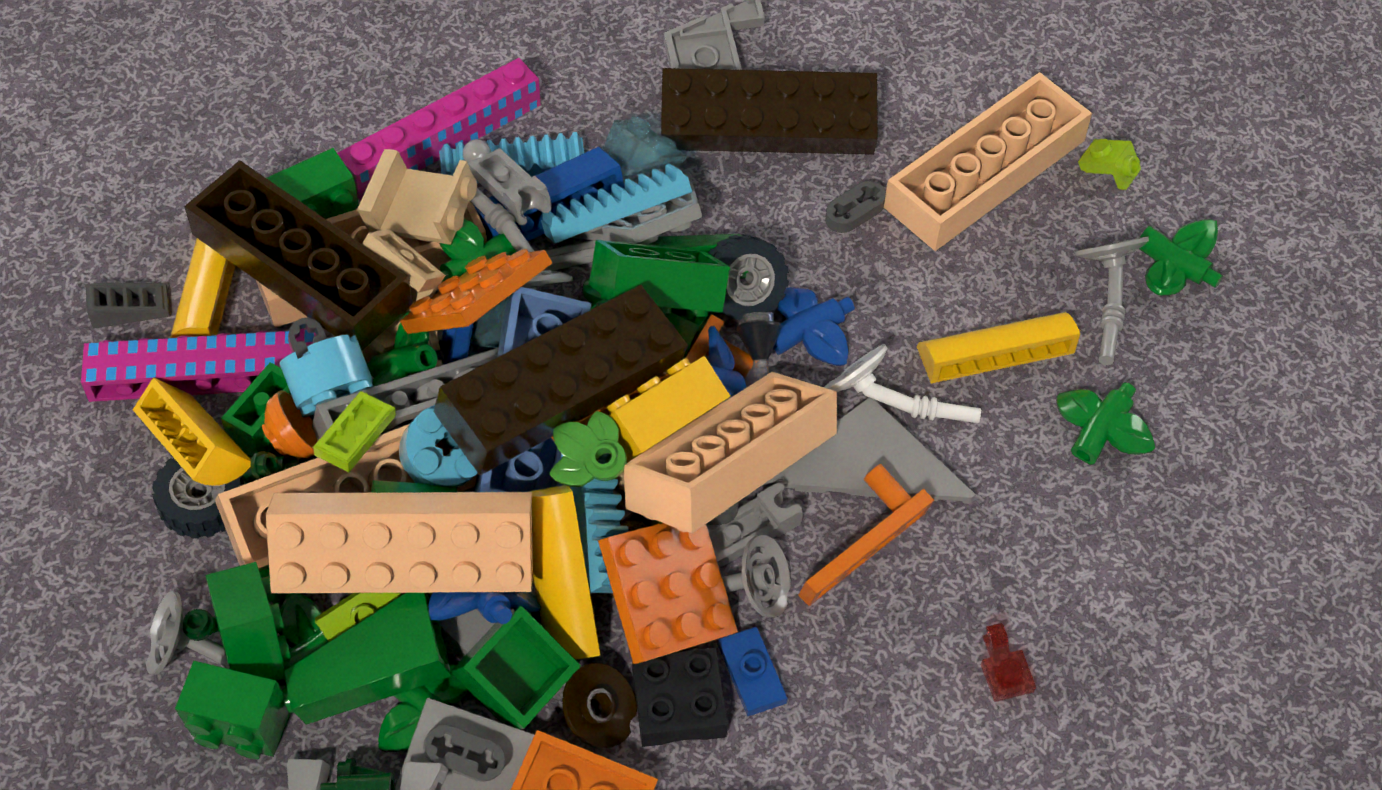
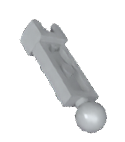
M479 139L471 140L465 145L463 158L467 161L474 178L507 208L509 214L514 216L515 221L519 225L527 223V218L524 216L527 210L538 209L543 213L551 211V200L545 184L536 176L531 177L503 150L499 148L491 152L489 145Z
M776 483L757 493V498L738 508L737 516L728 524L707 525L719 568L742 556L747 543L753 537L759 535H767L771 538L780 537L801 524L803 513L800 505L794 504L788 508L778 507L783 503V483Z

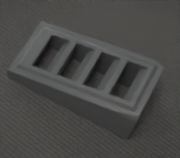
M166 283L85 284L87 313L93 329L170 317ZM155 295L156 306H149L148 296ZM139 297L140 306H133V298ZM117 300H123L124 306H117ZM107 302V306H101L100 304Z

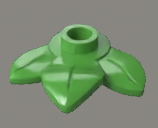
M596 411L589 419L587 426L579 422H566L553 429L554 442L563 455L549 472L555 481L571 487H581L593 479L601 481L613 480L624 471L627 456L623 447L618 443V426L610 416ZM609 453L612 455L608 463H598L599 457L603 454Z

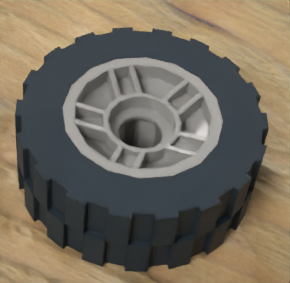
M742 234V236L731 235L728 239H722L716 243L717 246L714 249L711 248L708 254L730 266L722 313L737 320L754 321L755 318L766 317L767 313L774 311L778 307L777 304L780 300L784 299L786 295L784 292L789 283L787 279V273H789L788 266L784 263L785 258L782 253H779L773 244L747 234ZM745 271H749L748 273H746V283H741V274Z
M174 458L166 461V465L157 472V479L153 481L152 486L154 503L166 527L176 531L177 535L183 537L185 535L191 536V538L195 539L203 536L208 538L220 531L224 532L226 528L215 499L220 493L244 485L242 476L223 485H204L192 480ZM194 493L198 495L205 494L203 497L196 498L193 496Z

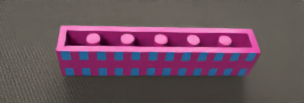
M517 58L338 152L337 154L354 177L357 198L361 202L384 149L397 150L407 169L421 170L440 160L439 151L444 144H448L451 149H455L459 142H462L465 146L469 141L479 139L541 105L539 78L520 58Z
M300 329V336L296 341H304L309 346L312 344L316 333H308L306 329ZM258 331L247 334L221 333L214 336H179L177 338L165 339L142 338L139 340L116 342L104 340L99 343H84L81 384L89 402L140 399L153 377L191 395L244 392L270 362L280 367V361L292 354L288 342L289 331Z

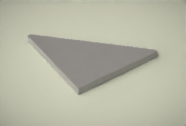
M867 398L837 421V434L761 486L763 489H766L776 483H783L784 488H792L795 491L816 493L832 491L846 492L857 496L879 497L863 479L873 468L882 464L911 497L915 496L923 488L934 501L952 500L971 504L976 496L971 489L872 398Z
M426 698L397 779L395 790H400L405 762L431 763L424 755V739L431 730L441 725L453 726L494 742L504 752L505 766L499 776L486 782L475 781L448 770L443 784L438 783L435 790H511L534 734ZM444 734L440 739L433 738L431 744L437 747L436 755L440 758H443L447 752L461 755L462 749L450 744L451 736L448 734ZM485 749L481 755L471 752L467 753L466 758L479 764L477 771L484 774L486 769H494L496 766V762L490 759L492 752Z

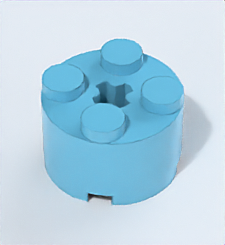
M340 335L307 346L308 351L303 354V357L298 359L296 352H293L280 361V367L297 410H300L302 417L314 415L316 405L373 387L372 376L355 335L349 338V335Z
M434 405L417 415L404 431L399 445L400 462L415 483L441 487L456 486L458 488L472 479L478 472L433 412ZM441 440L446 441V446L452 450L446 456H443L441 448L435 446Z

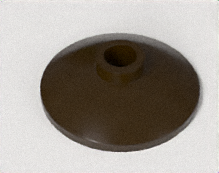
M592 663L580 667L565 684L562 698L563 712L568 726L579 740L594 748L607 749L621 744L631 734V720L637 716V705L629 682L619 671L606 664ZM591 704L593 705V707H594V709H595V714L593 713V711H592V709H591Z

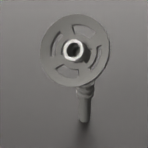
M477 188L475 197L470 202L485 215L484 220L499 234H504L516 252L522 249L534 252L514 223V216L509 214L501 204H494ZM543 270L522 287L535 288L573 281V276L557 271Z
M1149 237L1074 251L1075 256L1083 259L1103 261L1104 268H1108L1107 304L1103 307L1100 323L1103 334L1098 359L1103 365L1113 364L1118 332L1123 329L1126 312L1122 306L1123 264H1126L1125 256L1143 247L1149 241Z
M767 535L755 536L749 540L744 549L742 572L722 577L726 593L745 589L751 605L763 617H777L784 612L788 605L787 597L791 587L788 563L781 547L773 538ZM755 547L761 548L759 553H753L750 555L751 551ZM770 559L773 563L775 573L772 566L770 564H767ZM754 560H757L756 566H752ZM759 590L765 591L763 595L759 594ZM771 598L774 599L770 606H762V602L769 601Z
M169 591L160 602L150 628L151 650L146 661L147 672L158 675L169 663L175 650H184L185 647L229 669L223 646L208 638L194 641L183 632V606L180 594ZM277 681L281 691L283 688H286V686Z

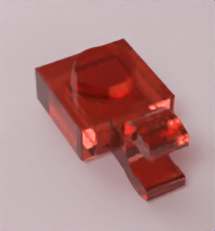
M1002 623L986 626L987 634L982 637L990 658L982 660L981 668L994 702L1033 693L1036 685L1023 651L1010 652L1007 633Z

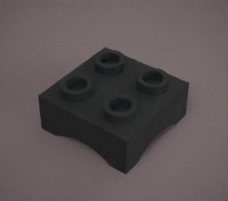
M716 648L674 652L637 664H633L632 661V674L642 747L663 745L682 740H708L727 737L728 724Z

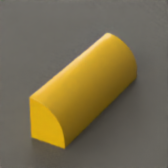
M198 238L194 246L170 338H177L179 336H214L219 331L235 265Z
M1063 312L919 342L917 349L930 383H936L1074 354L1081 333L1071 315Z
M152 378L133 411L192 480L204 485H223L239 478L251 467V459L191 394L159 379Z
M567 485L529 491L532 492L533 580L537 601L541 606L539 611L541 626L574 659L600 656L573 491Z

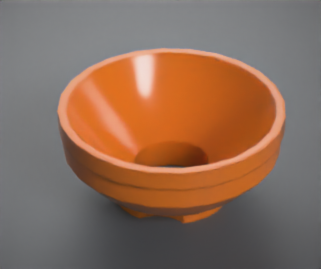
M282 390L278 391L266 404L265 424L262 425L265 436L272 443L275 450L283 456L288 454L306 459L314 456L313 446L318 440L312 429L313 420L310 416L302 417L300 410H297L289 393Z

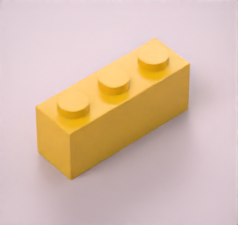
M705 356L693 363H690L687 358L681 360L667 370L670 375L669 378L661 382L659 377L655 376L637 388L640 396L631 400L628 394L606 407L610 412L608 416L618 426V443L625 450L627 463L731 397Z

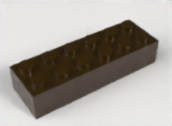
M662 68L661 150L874 155L878 140L877 73Z
M241 160L184 206L192 235L304 315L319 322L325 330L335 337L349 335V338L355 335L362 351L413 304L408 275Z
M639 285L440 386L433 412L478 474L482 475L553 437V429L556 426L566 422H578L612 404L624 395L636 391L638 387L655 376L660 378L668 374L667 370L682 360L688 344L643 286Z

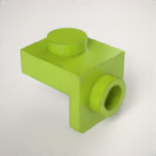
M1094 139L1078 161L1080 169L1086 173L1113 175L1118 189L1127 190L1141 170L1140 160L1131 141Z

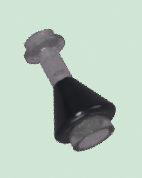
M770 312L744 314L743 323L736 327L737 333L753 360L754 383L769 374L768 360L782 328L779 322L774 321V315Z

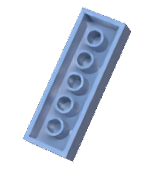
M520 287L510 295L505 308L497 357L590 311L591 303ZM549 438L482 475L477 473L474 492H529L564 485L555 481L549 473L562 458L561 453L552 438Z

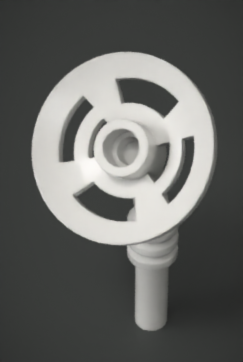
M885 344L865 354L848 366L840 376L824 386V388L837 392L854 387L858 393L862 391L869 398L911 413L912 418H916L919 415L920 419H925L928 416V419L932 421L935 417L979 423L981 417V408L937 402L935 397H932L930 401L928 396H923L920 399L919 395H914L912 398L874 383L876 378L872 373L885 356L888 349Z

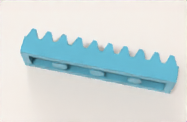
M573 132L569 139H566L563 133H559L556 140H552L549 135H544L542 141H537L534 136H530L525 143H523L520 137H516L513 144H509L505 138L501 139L499 145H494L491 140L486 141L491 152L500 148L531 177L584 154L583 139L577 132ZM459 142L455 149H451L448 144H444L439 151L441 174L453 176L459 160H464L463 149L465 146L462 142Z
M668 163L665 167V174L655 168L652 169V178L642 173L639 174L638 184L629 178L625 179L624 189L615 183L612 184L611 195L601 188L598 189L597 200L588 193L585 194L584 205L575 199L570 201V210L562 204H558L556 215L551 212L543 213L541 223L545 235L551 241L557 243L691 193L692 189L688 176L684 175L680 169Z
M606 453L600 456L598 463H607L606 459L610 454ZM593 479L581 487L570 486L574 496L590 593H613L598 540L626 533L629 530L628 526H620V521L624 517L625 511L617 510L616 508L622 499L621 495L613 494V490L618 484V479L609 481Z

